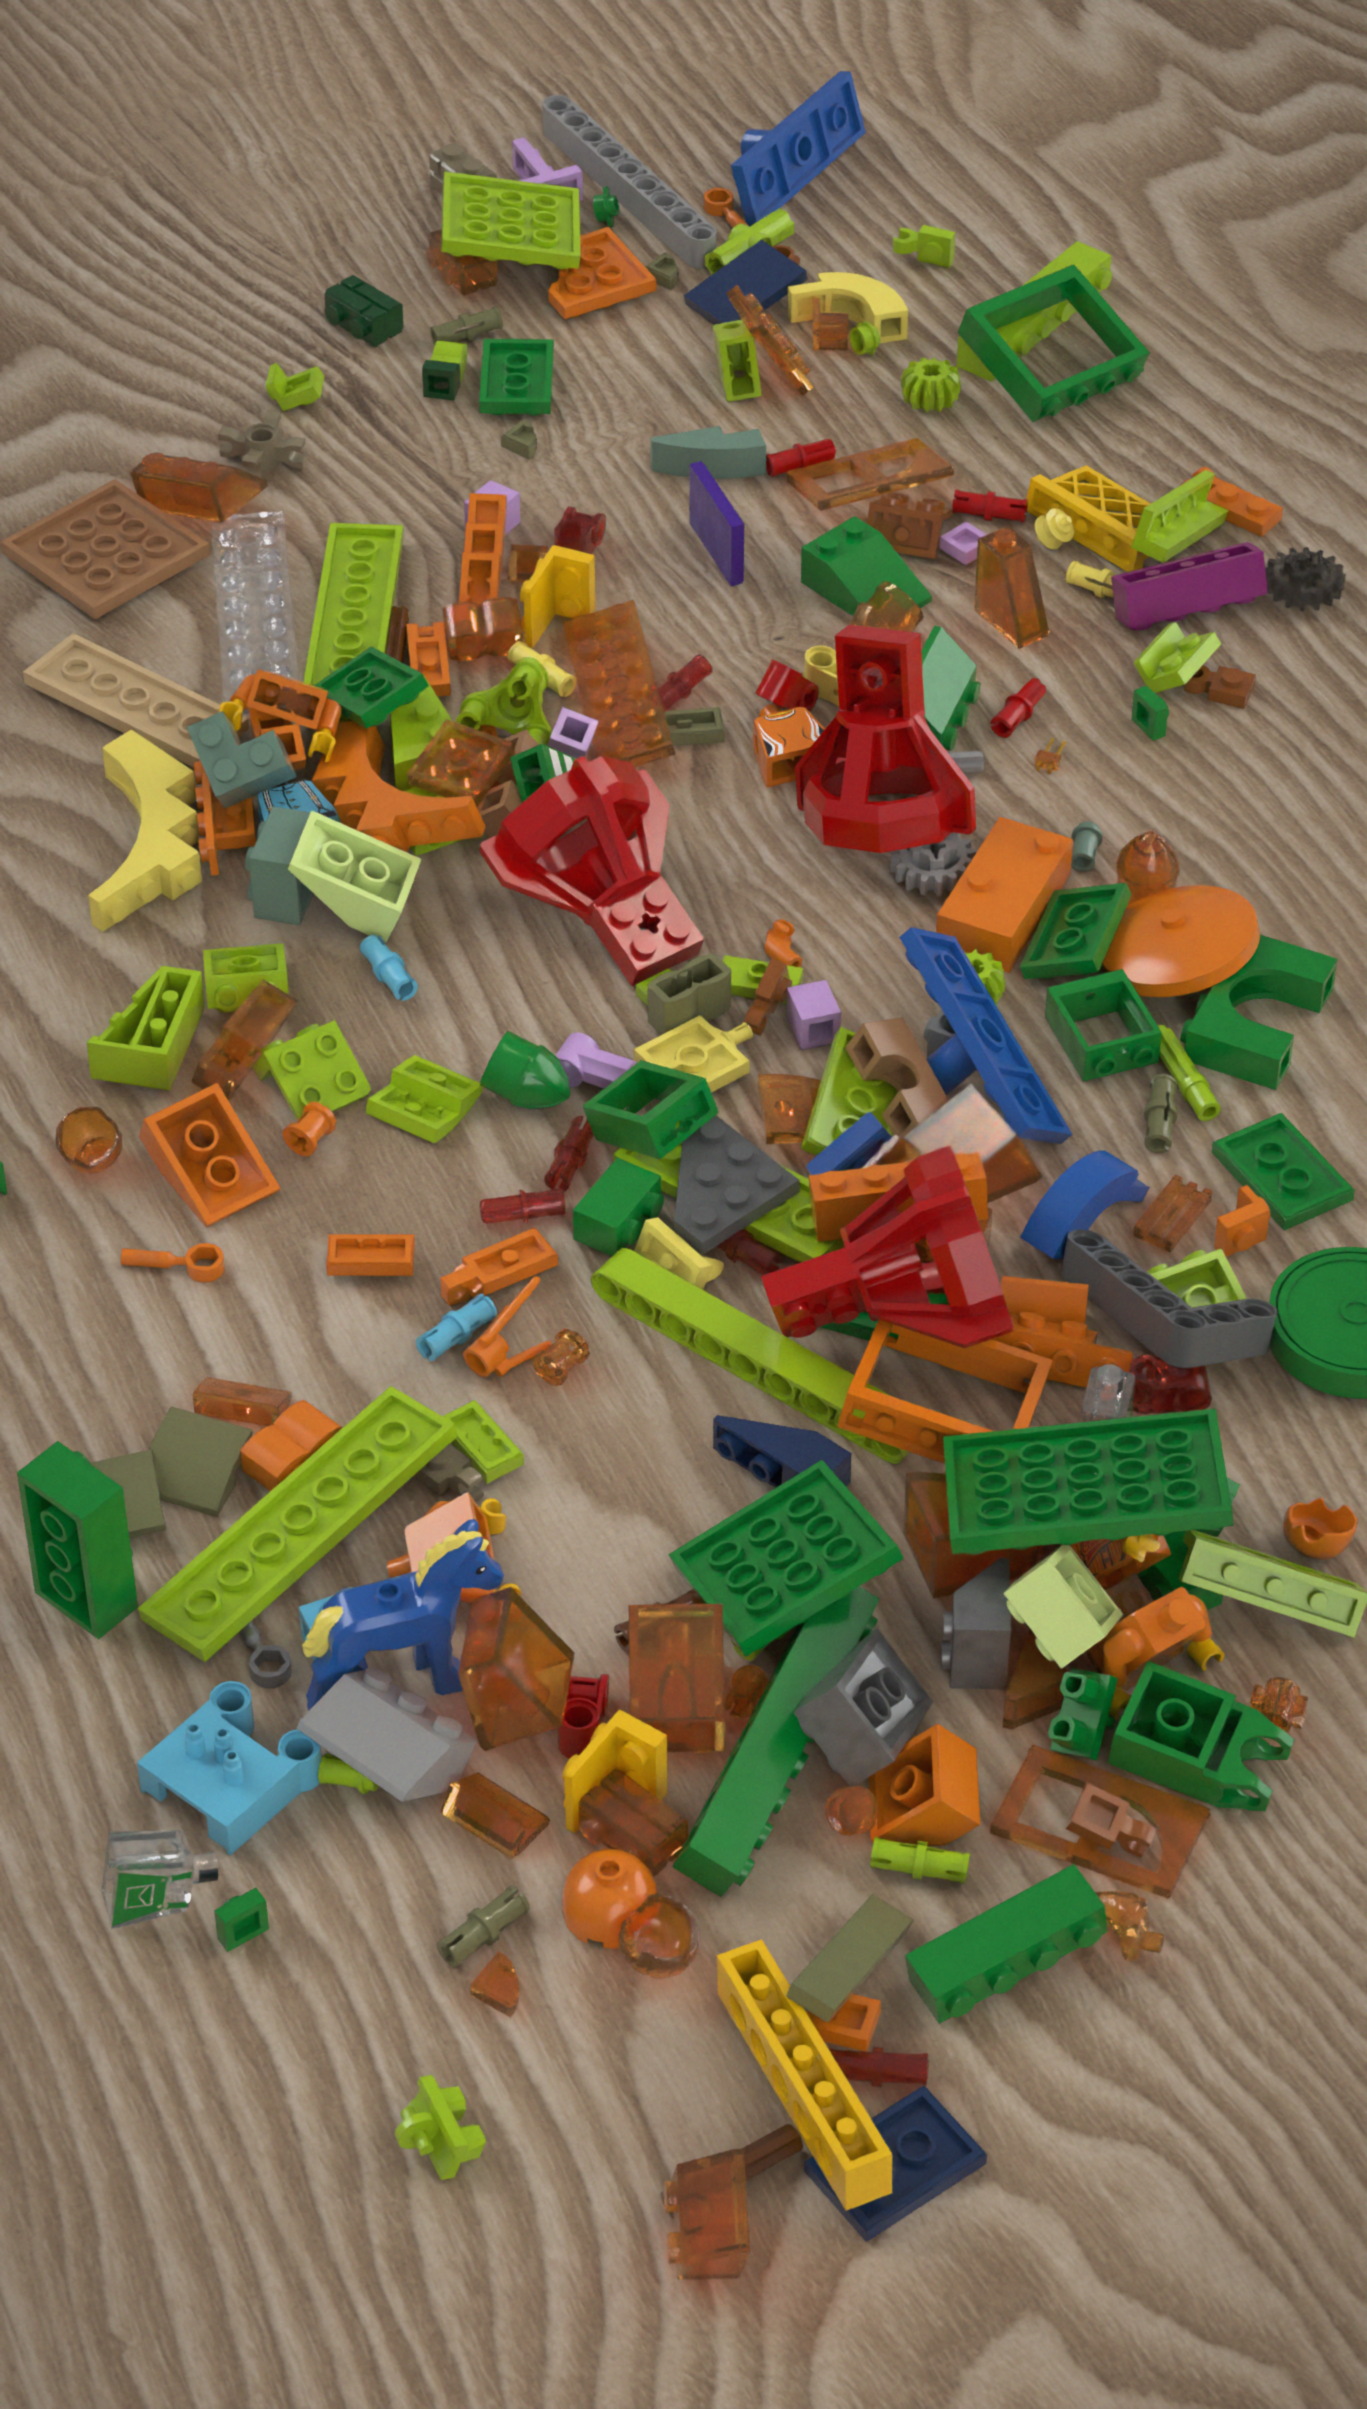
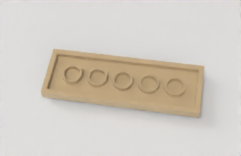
M74 633L23 671L24 684L123 733L133 730L173 758L193 768V762L200 761V758L187 727L219 713L220 704ZM242 716L240 730L236 731L238 738L249 730L248 718Z

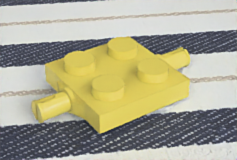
M699 1015L635 1048L634 1061L639 1062L643 1060L704 1077L712 1093L750 1073V1060L737 1049L736 1045L751 1039L753 1032L746 1022L728 1032L711 1026Z

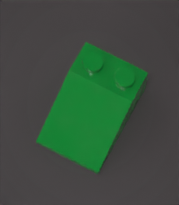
M853 516L801 548V583L868 627L887 629L932 602V595L882 533L856 516Z

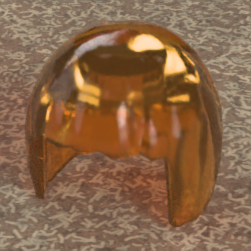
M655 1893L648 1895L637 1909L630 1911L629 1916L623 1920L618 1936L620 1942L619 1950L624 1956V1961L630 1964L635 1971L651 1978L666 1979L681 1974L694 1961L701 1945V1932L697 1919L688 1906L684 1905L681 1901H677L671 1895Z

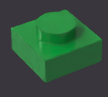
M1147 685L1134 690L1131 720L1152 741L1166 736L1169 709L1164 699L1158 697Z
M257 1888L241 1896H234L228 1899L221 1907L214 1910L217 1939L227 1952L269 1930L266 1899Z

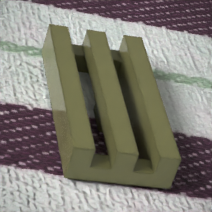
M720 707L644 713L648 748L725 742V731Z

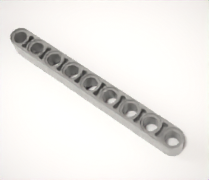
M563 95L546 97L542 102L543 134L602 188L608 186L610 195H616L618 202L685 263L692 268L706 269L705 255L716 249V228L570 98Z

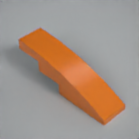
M469 494L468 523L466 522L464 552H462L458 625L496 626L507 512V495Z

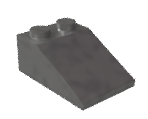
M877 1628L869 1633L807 1693L794 1711V1714L798 1718L803 1732L808 1737L814 1739L825 1753L832 1770L837 1775L842 1776L852 1788L895 1761L933 1701Z

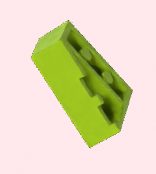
M162 965L133 994V1002L122 1013L116 1012L109 1019L110 1026L99 1037L93 1035L86 1042L91 1079L171 1090L205 1009L202 971Z

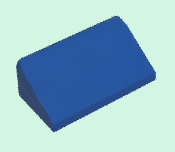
M868 1112L807 1164V1169L812 1175L828 1171H845L866 1168L871 1165H887L903 1149L871 1112Z

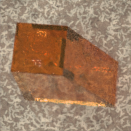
M1006 526L978 538L974 610L1020 649L1049 636V627L1031 545L1013 529Z

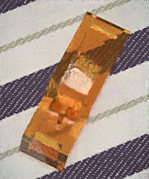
M263 979L223 1026L219 1038L198 1062L191 1082L201 1089L218 1083L229 1101L252 1071L254 1064L261 1056L260 1050L273 1041L298 1000Z

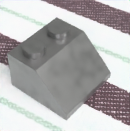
M999 1558L955 1591L953 1612L944 1611L943 1640L951 1641H942L941 1669H950V1688L1006 1690L1011 1616L1007 1607L1008 1599L1003 1593L1010 1587L1009 1558Z

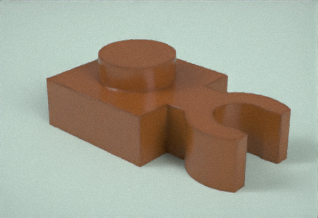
M1202 665L1184 685V690L1192 694L1206 692L1208 693V701L1244 709L1255 687L1256 674L1219 666L1217 672H1213Z
M771 958L755 992L756 998L744 1018V1022L751 1027L752 1032L760 1036L765 1030L770 1013H774L778 1002L784 1003L786 1001L787 988L792 987V980H790L786 963Z

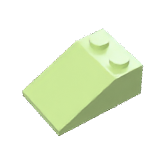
M311 810L288 870L349 927L369 936L375 934L378 937L379 935L387 943L403 911L422 859Z

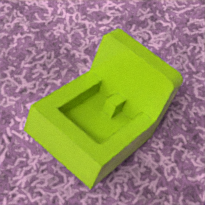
M275 363L270 365L265 385L270 398L276 400L282 410L286 411L299 405L312 404L320 398L325 376L320 368L316 366L287 377L279 364Z

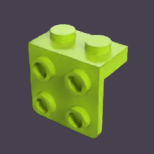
M335 1020L320 1027L317 1023L299 1031L296 1037L289 1041L283 1042L280 1039L268 1044L260 1050L261 1056L253 1066L260 1081L271 1076L274 1077L297 1121L303 1115V1108L311 1101L319 1102L334 1112L365 1098L371 1090L363 1071Z

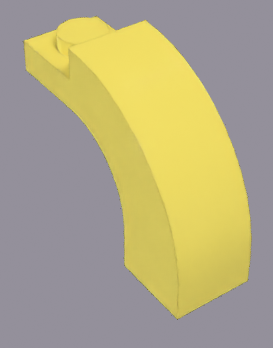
M826 272L818 273V282L788 286V317L791 323L830 317L845 318L857 323L869 322L877 328L880 334V343L907 339L908 309L904 301L891 287L876 279L854 273Z

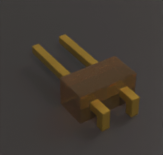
M1051 738L1044 751L1039 750L1035 756L1036 771L1039 772L1040 767L1048 769L1047 774L1051 775V771H1057L1061 764L1060 753L1066 741L1063 740L1058 751L1054 754L1048 752L1055 738Z

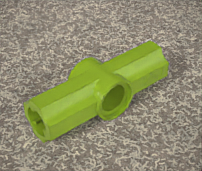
M779 208L750 227L740 223L732 229L727 242L705 255V266L713 275L760 240H763L771 247L775 246L794 234V222L790 219L788 212Z

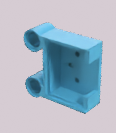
M236 1681L223 1682L214 1687L210 1693L209 1700L137 1762L141 1792L144 1794L148 1792L161 1802L167 1797L166 1788H168L200 1811L207 1818L209 1837L224 1847L226 1854L229 1856L301 1792L310 1791L319 1785L318 1770L322 1758L321 1745L298 1729L289 1731L279 1740L278 1756L250 1738L255 1726L252 1696L246 1685Z

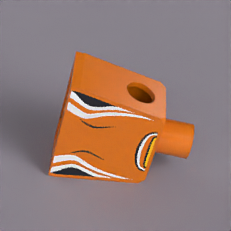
M768 704L761 709L759 717L753 721V749L767 788L795 781L796 764L825 730L806 708L797 707L782 711L777 704Z

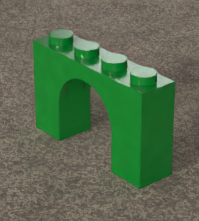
M1260 934L1258 947L1250 960L1235 974L1211 986L1208 994L1203 993L1197 1003L1194 1019L1188 1018L1182 1028L1180 1042L1185 1043L1184 1050L1193 1064L1276 1090L1291 1065L1294 1035L1253 1022L1240 1015L1234 1008L1243 1002L1253 999H1273L1320 1014L1334 989L1338 959Z

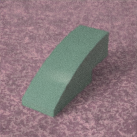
M720 426L650 437V467L655 472L689 477V464L702 461L714 479L766 475V444L759 429L723 434Z

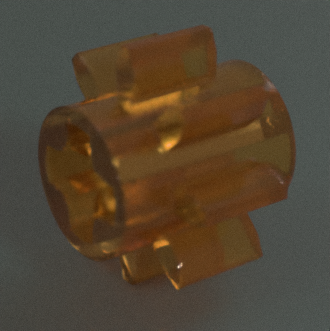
M1274 1677L1267 1681L1265 1687L1258 1684L1254 1685L1249 1703H1251L1250 1707L1257 1709L1273 1724L1288 1733L1291 1726L1298 1729L1302 1728L1309 1698L1308 1696L1300 1695L1299 1686L1292 1680Z

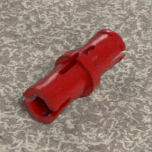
M956 489L954 492L953 513L984 516V520L992 521V518L1025 523L1028 499L996 496V492L988 491L987 494H979Z

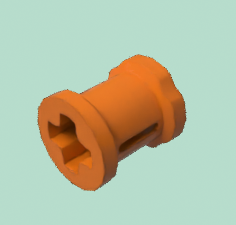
M311 1101L303 1108V1115L298 1121L285 1127L282 1132L283 1139L286 1145L296 1154L308 1157L316 1151L317 1142L324 1135H328L335 1130L337 1120L328 1107L323 1106L319 1102Z

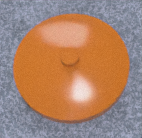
M1190 885L1150 894L1126 907L1102 962V970L1104 973L1123 969L1139 996L1173 997L1209 988L1239 971L1255 953L1260 940V928L1256 912L1250 902L1243 896L1221 887Z

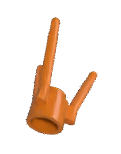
M534 1276L511 1304L503 1308L484 1333L463 1351L465 1362L477 1375L487 1377L494 1371L499 1377H502L511 1368L552 1348V1342L545 1341L507 1359L506 1353L509 1352V1346L505 1339L498 1334L540 1283L538 1276Z

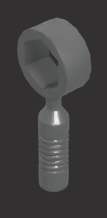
M251 1621L238 1632L246 1646L255 1650L249 1660L251 1678L256 1685L263 1688L272 1689L280 1687L287 1683L291 1677L290 1655L280 1646H263L261 1644L262 1635L253 1621ZM264 1661H280L282 1663V1667L277 1672H260L259 1670Z

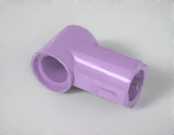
M578 1032L571 1033L555 1055L568 1076L570 1087H576L584 1081L606 1088L638 1063L600 1050L595 1040L584 1033Z

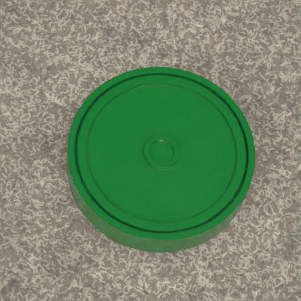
M1335 1247L1310 1253L1289 1265L1279 1275L1272 1287L1269 1303L1277 1309V1316L1270 1342L1271 1351L1287 1372L1309 1387L1335 1396L1367 1399V1248Z

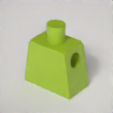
M743 319L713 325L718 370L726 401L731 402L762 396L754 334L748 320ZM742 370L746 374L741 378H734V371Z

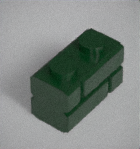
M355 275L342 280L341 284L337 283L326 289L324 293L325 315L329 322L333 325L338 324L351 332L356 339H363L374 347L387 341L388 337L392 338L401 333L404 328L403 304L372 285L365 283Z

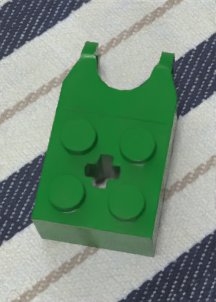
M1147 1661L1114 1733L1108 1764L1218 1808L1266 1811L1273 1790L1265 1785L1256 1774L1249 1771L1242 1762L1250 1759L1263 1761L1288 1760L1294 1739L1283 1729L1273 1724L1257 1709L1235 1701L1236 1695ZM1262 1737L1276 1741L1281 1747L1270 1745ZM1240 1789L1250 1790L1258 1795L1259 1798L1251 1797Z

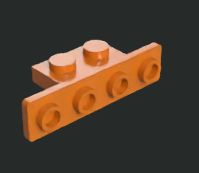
M200 760L193 762L196 785H202L201 787H195L198 811L204 810V812L197 813L198 829L200 836H206V838L199 839L201 862H209L211 876L219 875L218 850L255 846L257 840L253 797H250L225 809L215 797Z
M1021 1312L1019 1316H1011L1014 1326L1013 1332L992 1339L1053 1360L1047 1380L1117 1394L1122 1369L1124 1373L1123 1389L1119 1395H1125L1128 1391L1134 1358L1133 1352L1096 1344L1098 1332L1087 1330L1088 1326L1084 1323L1063 1321L1062 1324L1044 1321L1045 1317L1040 1314Z

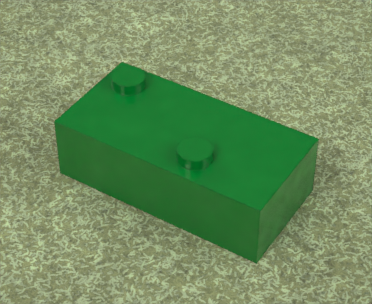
M57 1441L17 1472L34 1590L37 1595L99 1640L138 1608L132 1562L133 1551L130 1546L123 1487L92 1466L81 1452H73Z

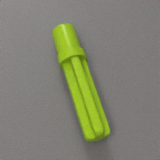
M1163 1024L1158 1025L1162 1032L1160 1058L1172 1077L1177 1081L1179 1092L1184 1100L1189 1102L1199 1120L1210 1121L1220 1113L1221 1106L1211 1092L1209 1083L1198 1072L1172 1029L1166 1028Z

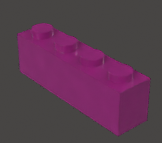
M1250 542L1111 576L1116 619L1132 630H1145L1152 627V623L1163 620L1170 622L1185 619L1187 614L1198 611L1203 613L1215 612L1220 610L1222 605L1233 602L1236 604L1250 603L1255 600V597L1268 594L1264 551Z

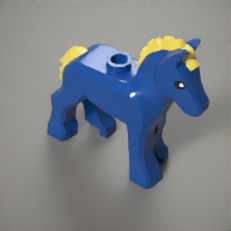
M475 1519L463 1523L453 1535L444 1538L442 1544L436 1543L433 1549H428L426 1551V1559L418 1563L419 1571L362 1586L346 1587L338 1591L327 1601L322 1611L315 1618L314 1624L307 1635V1640L302 1644L306 1657H317L311 1665L313 1677L306 1694L308 1711L344 1674L366 1670L368 1665L364 1656L369 1651L398 1650L413 1646V1659L416 1671L428 1667L435 1693L447 1695L465 1690L467 1682L464 1669L459 1659L452 1655L453 1648L451 1644L456 1624L457 1607L461 1597V1588L492 1590L497 1588L504 1579L500 1564L493 1560L486 1551L489 1542L483 1539L481 1533L478 1532V1522Z

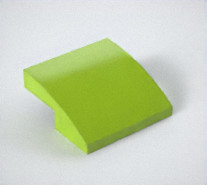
M413 1055L392 1069L391 1081L388 1086L367 1099L366 1114L436 1144L469 1112L483 1092V1087L475 1080Z

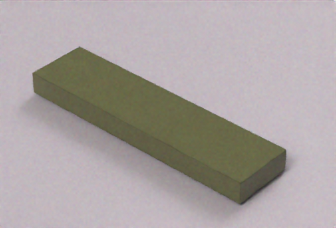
M872 1894L792 1982L786 1997L825 2022H829L905 1936L914 1919Z

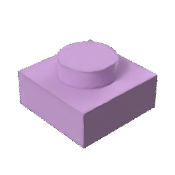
M966 521L940 536V549L964 565H967L992 550V538Z

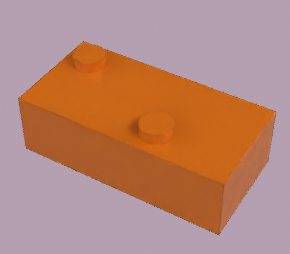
M999 817L937 913L936 933L955 936L966 953H972L975 949L981 955L992 953L993 960L1002 962L1004 972L1010 973L1035 933L1054 890H1061L1071 874L1073 839Z

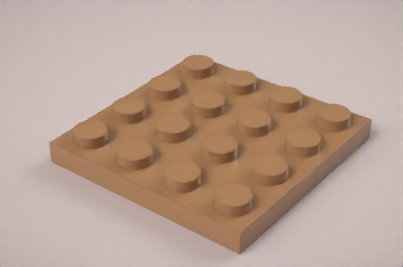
M116 479L1 541L2 553L95 620L210 555L208 542Z

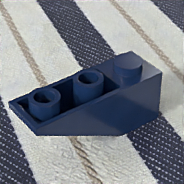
M720 1415L713 1419V1449L724 1459L734 1461L751 1472L761 1482H767L777 1488L820 1460H823L846 1487L851 1483L852 1453L817 1431Z

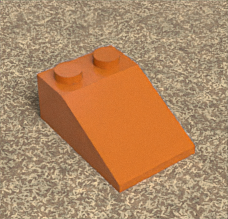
M218 1083L144 1118L139 1134L140 1140L160 1173L206 1228L280 1191L279 1184Z

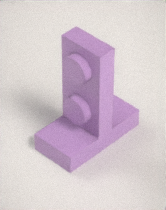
M525 137L512 140L513 170L521 178L518 181L579 188V201L583 200V172L578 165L554 171L550 165L548 166L543 161L539 151L536 148L534 149Z

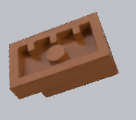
M888 493L887 496L881 495V499L869 504L867 524L881 532L897 553L937 558L943 521L952 517L953 514L952 509L944 508V501L924 498L923 501L913 503L908 502V495Z

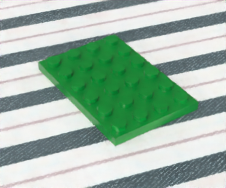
M1216 1408L943 1436L952 1554H980L985 1551L1010 1548L1024 1550L1039 1545H1072L1079 1541L1098 1539L1120 1540L1128 1536L1148 1534L1162 1536L1178 1531L1197 1529L1211 1531L1219 1527L1234 1526Z

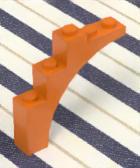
M352 720L339 722L334 737L336 743L331 758L328 762H324L326 756L323 754L311 781L335 808L342 824L405 852H408L410 846L482 837L486 826L472 796L441 798L419 796L398 790L380 778V766L386 747L376 726L366 729Z

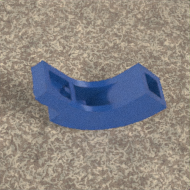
M1106 1150L1093 1152L1075 1162L1053 1183L1033 1211L1020 1238L1053 1259H1063L1069 1232L1076 1229L1089 1230L1096 1218L1106 1208L1118 1201L1143 1202L1150 1187L1137 1179L1139 1176L1138 1170Z

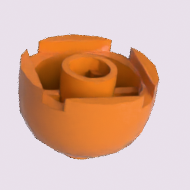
M603 1849L591 1852L573 1866L566 1876L564 1883L562 1914L567 1928L577 1939L588 1944L587 1938L593 1941L603 1942V1948L615 1949L634 1944L651 1930L652 1921L658 1913L659 1894L652 1871L638 1857L624 1850Z

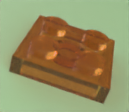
M446 719L407 773L408 782L412 786L446 798L472 796L476 807H478L509 763L510 757L514 756L513 742Z

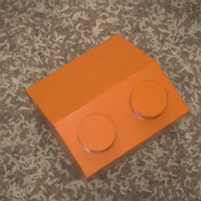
M938 1723L907 1741L894 1762L869 1776L871 1842H874L875 1837H880V1839L915 1845L918 1844V1841L928 1842L927 1846H945L980 1826L976 1748Z

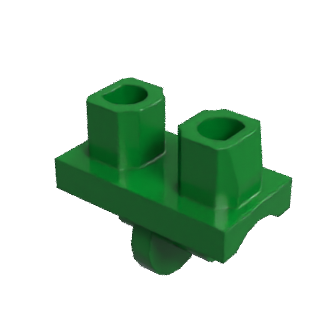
M1071 1668V1672L1063 1674L1060 1691L1064 1699L1060 1714L1051 1720L1048 1736L1053 1741L1050 1750L1059 1754L1073 1755L1097 1761L1105 1729L1113 1730L1115 1719L1108 1715L1117 1678L1111 1675Z

